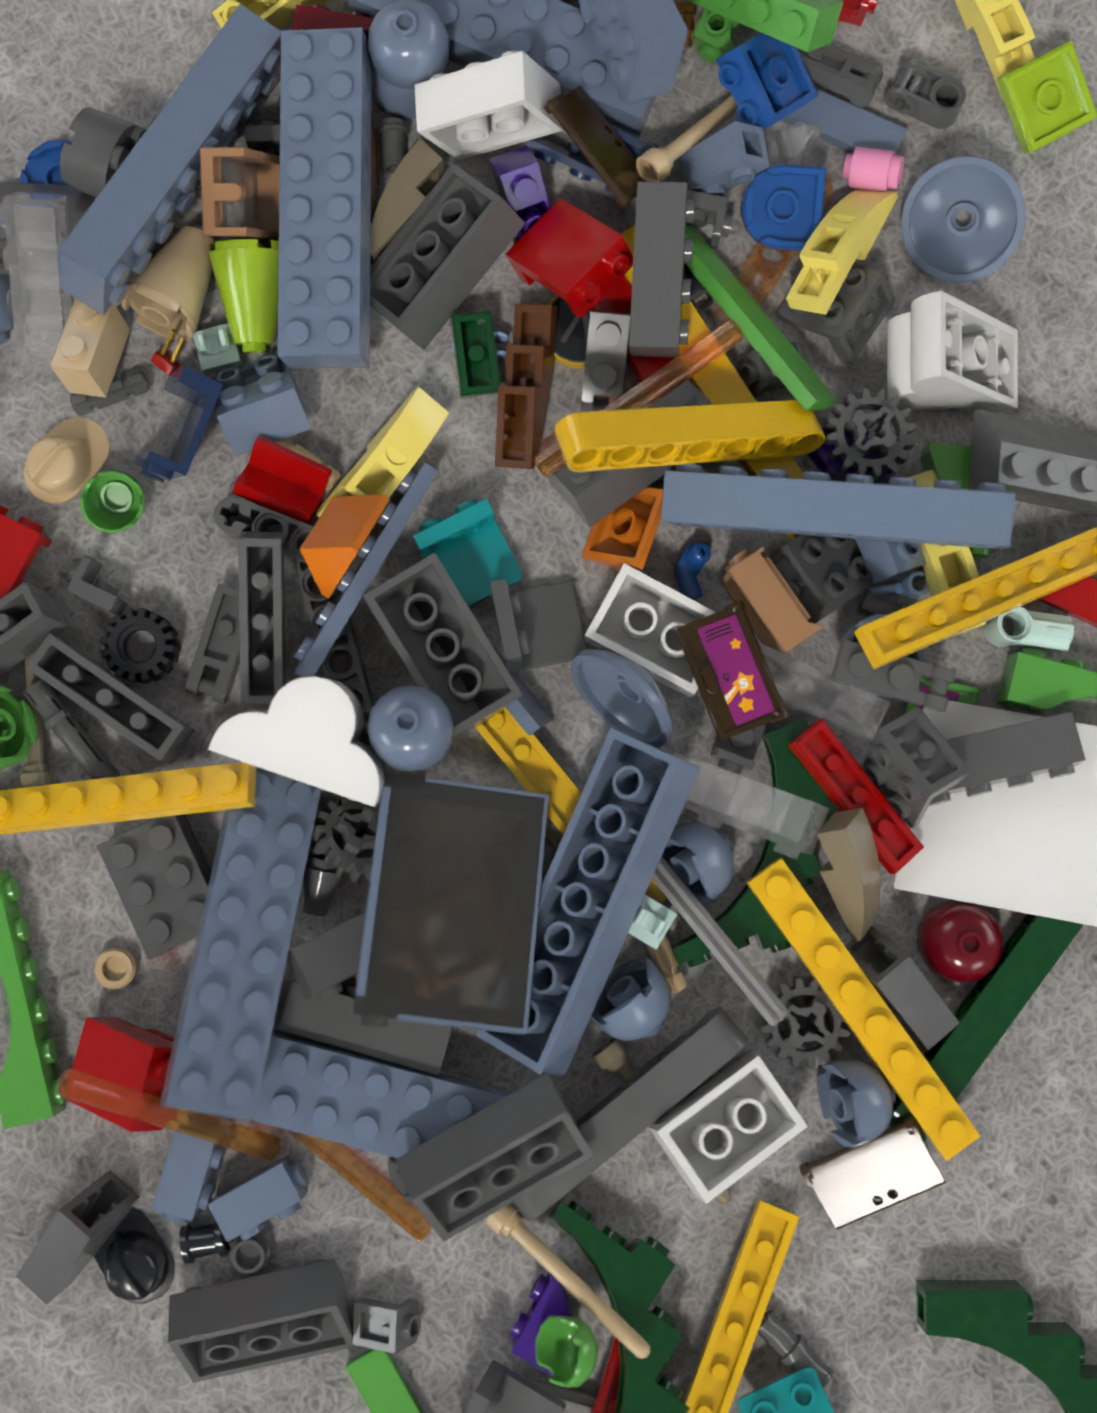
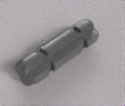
M137 369L126 373L127 378L123 379L121 376L113 378L106 398L72 393L70 395L71 405L76 414L82 416L93 412V407L97 406L98 409H102L129 399V394L133 393L134 396L141 395L149 391V382L142 370Z

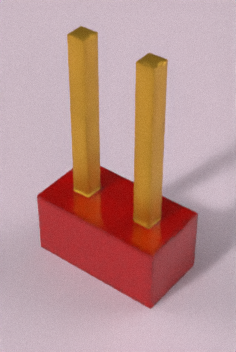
M174 329L170 331L163 349L155 351L151 362L168 376L179 368L180 363L176 358L185 341V338L181 337L173 356L166 352L175 334Z

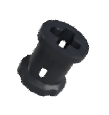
M216 1221L214 1224L191 1228L190 1225H183L179 1231L180 1251L185 1264H193L196 1258L219 1254L220 1257L229 1256L231 1241H226Z

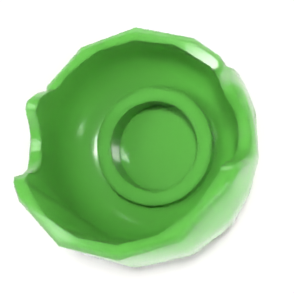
M114 469L95 474L87 482L80 496V506L84 519L96 530L111 534L128 530L134 526L140 519L146 502L141 484L129 473Z
M550 1315L541 1324L536 1338L537 1364L552 1373L553 1377L549 1379L551 1383L567 1388L580 1387L595 1369L598 1356L597 1341L590 1326L582 1319Z

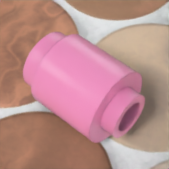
M857 146L853 154L846 155L843 179H849V188L884 192L889 191V189L898 190L903 176L905 157L896 155L895 151Z

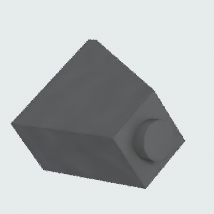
M871 926L861 941L853 942L851 940L845 945L894 1016L927 1050L943 1040L959 1024V1021L910 956L876 928Z
M109 1170L58 1210L16 1277L47 1305L74 1282L137 1203L140 1196Z

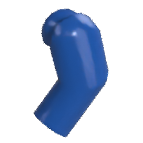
M704 542L687 545L673 568L681 594L692 600L703 596L697 575L711 557V550Z

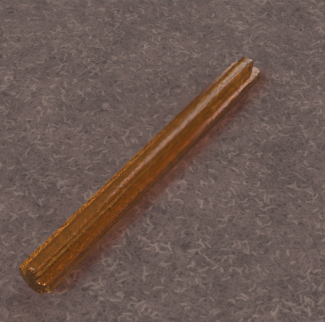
M727 321L601 411L646 409L743 340L740 329L734 322ZM558 441L534 458L535 465L545 477H549L567 464Z
M67 1069L62 1076H59L57 1081V1092L61 1096L248 1155L271 1161L281 1151V1146H279L280 1139L275 1135L213 1115L160 1107L161 1098L80 1071Z
M287 1130L414 1239L421 1242L430 1233L432 1226L417 1207L404 1199L394 1187L343 1144Z

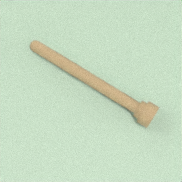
M733 96L726 99L665 148H650L638 157L636 167L641 178L645 182H662L671 173L673 162L736 113L737 104Z
M513 1203L488 1217L486 1224L498 1235L504 1234L507 1238L512 1236L636 1357L644 1359L649 1355V1344L523 1223L524 1218Z

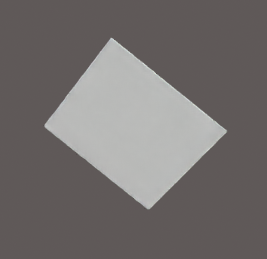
M949 700L945 712L924 707L922 710L945 740L1045 718ZM1076 723L1086 760L1074 766L1076 772L1074 774L1050 779L1048 772L1033 775L1034 782L1027 785L1009 788L1006 781L991 785L992 792L967 797L966 791L950 794L951 801L928 806L920 823L913 828L909 827L924 848L896 873L894 888L1097 927V726Z

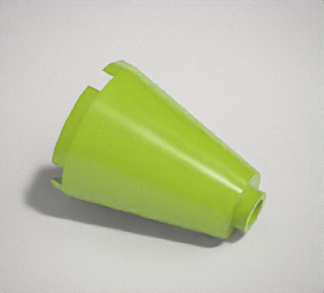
M258 239L222 240L214 242L215 245L209 244L208 253L234 345H241L243 353H266V345L275 344L278 327L279 241L271 240V248H266L265 244L258 243Z

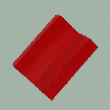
M258 436L254 442L249 463L235 482L233 494L264 508L309 524L322 504L332 470L273 441Z

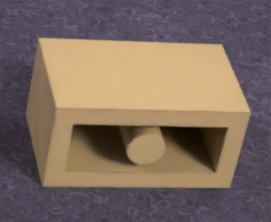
M75 298L50 364L69 393L107 397L130 333V329L117 307L112 304L105 315H102Z

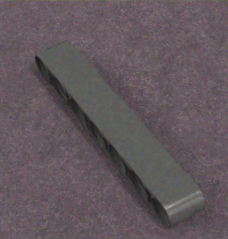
M721 1006L710 1011L576 1121L594 1156L512 1203L528 1222L536 1219L731 1060L745 1047L749 1039Z

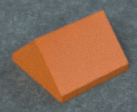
M646 487L595 523L591 528L581 557L620 571L625 563L642 572L661 520L663 489Z
M385 495L333 497L299 548L323 596L328 599L330 598L390 498Z

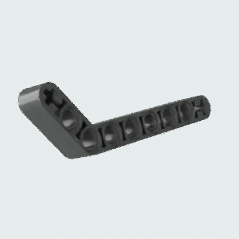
M238 497L224 498L215 507V523L226 535L235 540H238L241 532H265L271 525H282V532H284V558L294 562L315 638L321 628L315 621L327 602L329 601L335 605L342 592L335 588L329 599L323 595H315L312 592V585L315 580L299 548L314 526ZM240 513L247 521L253 523L252 529L239 521H234L232 524L228 521L229 516H237ZM350 617L323 660L322 667L325 678L339 681L353 692H360L364 701L362 706L363 731L367 730L370 711L375 704ZM341 653L351 654L353 664L349 671L341 674L335 673L333 662L337 655ZM383 762L386 776L394 777V773L388 764Z

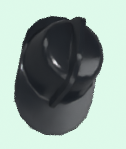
M133 1208L94 1255L97 1264L104 1274L108 1289L116 1297L134 1304H147L162 1297L169 1290L174 1279V1262L151 1221L144 1213Z

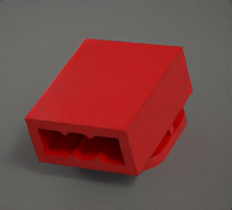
M86 1017L64 1099L129 1132L163 1130L164 1122L169 1121L176 1109L159 1106L174 1037L156 1029H142L118 1017Z

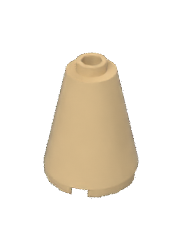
M198 225L182 227L151 258L144 272L141 275L136 273L128 281L127 284L130 287L127 295L121 302L124 310L127 312L131 306L139 314L136 321L157 335L168 338L170 331L174 329L175 334L172 340L177 341L180 335H185V341H190L197 330L213 269L208 253V245H215L214 237L203 236V227Z

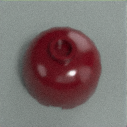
M950 900L932 908L924 915L918 927L916 944L919 953H921L922 960L932 973L947 981L966 983L983 978L995 968L1002 955L1003 937L999 924L986 909L977 904Z

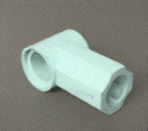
M1018 607L986 621L983 631L987 641L997 647L1012 645L1066 652L1074 637V624L1072 623L1071 616L1027 611L1023 607ZM1004 617L1008 618L1013 624L1014 632L1012 636L1008 635L1002 628Z

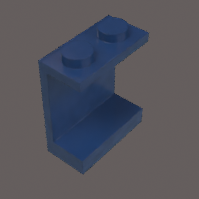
M185 366L168 376L163 390L193 404L170 460L151 451L135 456L133 463L143 467L141 470L142 475L164 483L165 480L171 481L172 479L187 475L223 384Z

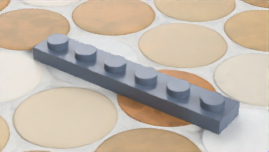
M426 462L416 473L410 470L397 488L402 493L398 503L395 505L389 502L377 523L383 526L376 538L369 535L357 553V556L363 559L356 571L349 567L337 585L336 589L342 592L335 605L328 601L315 621L321 626L314 639L307 635L294 657L300 660L294 672L301 677H312L317 672L437 475L438 470Z

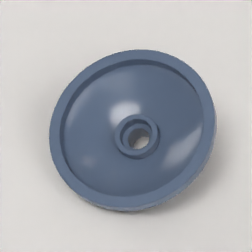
M962 156L940 162L926 171L917 180L905 200L901 216V232L905 247L912 260L923 271L937 279L949 282H970L986 277L1005 264L1020 243L1026 220L1024 198L1019 185L1012 175L1002 166L991 160L975 156ZM962 210L970 212L972 216L971 222L965 226L958 224L956 221L957 213Z
M583 650L572 660L571 674L580 694L593 711L611 728L657 748L664 746L668 742L673 732L672 716L661 689L648 670L625 657L605 650Z

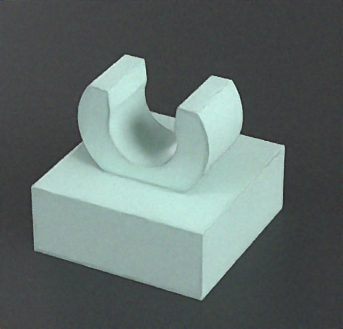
M228 323L196 331L193 334L201 370L204 374L243 365L239 346L233 343Z
M645 894L628 933L656 950L676 918L677 913Z

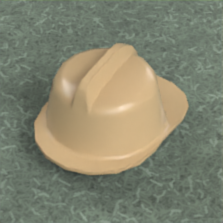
M74 417L60 422L42 439L33 444L27 454L24 478L28 489L35 497L46 503L59 504L70 501L102 469L107 461L110 449L107 434L99 424L88 418Z

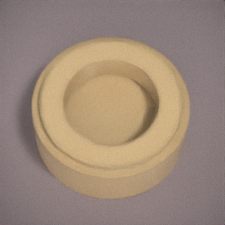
M123 947L111 948L101 953L94 967L97 980L108 989H121L130 985L137 977L139 970L136 956L130 950Z

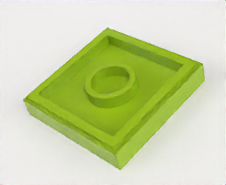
M1072 40L1064 42L996 79L1024 154H1030L1097 118V112Z

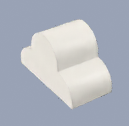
M943 291L929 293L916 298L911 303V312L897 315L887 322V401L890 402L894 397L899 396L900 401L897 408L899 410L910 408L911 411H941L955 408L963 411L981 409L997 412L1018 409V330Z
M303 677L291 681L278 691L268 711L241 713L225 721L215 732L208 749L373 807L379 804L382 788L385 785L386 772L383 762L371 747L359 741L363 728L361 704L350 688L333 679Z

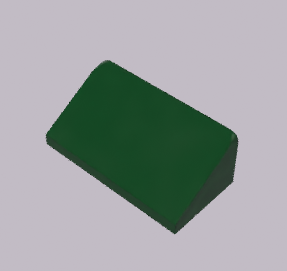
M482 311L451 315L450 323L460 399L498 393L500 377L492 312Z

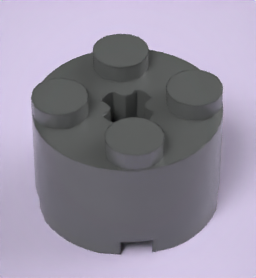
M91 107L82 109L76 115L69 128L76 132L72 145L65 142L63 144L60 159L62 180L73 189L97 198L147 129Z

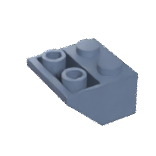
M267 354L261 356L253 364L239 369L228 368L218 373L216 377L211 378L223 384L215 404V410L235 457L252 451L258 436L277 442L311 429L293 373L278 355Z

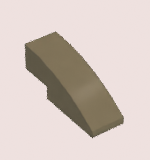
M421 138L403 157L390 177L378 202L371 223V265L375 263L426 198L425 196L446 173L443 158Z
M863 808L833 813L817 833L829 859L820 873L853 942L861 941L877 919L881 885L879 859L872 830Z

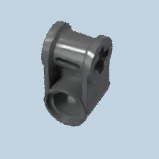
M904 59L899 66L900 74L894 86L888 88L884 94L886 105L933 128L946 129L952 126L966 98V89L962 82L930 68L920 60ZM937 100L947 101L951 107H943L938 104Z

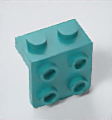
M487 498L479 503L477 499L466 501L455 508V515L443 521L440 517L433 518L419 526L420 532L413 535L424 558L433 553L437 555L468 607L493 595L490 582L507 579V585L510 587L518 583L522 578L521 569L495 521L494 512Z
M805 1366L740 1397L738 1401L740 1413H834L815 1370L809 1366Z

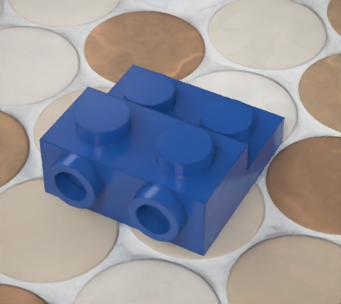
M761 33L715 59L720 68L718 72L719 81L725 88L730 89L737 104L736 116L739 122L762 127L764 130L818 97L797 48Z

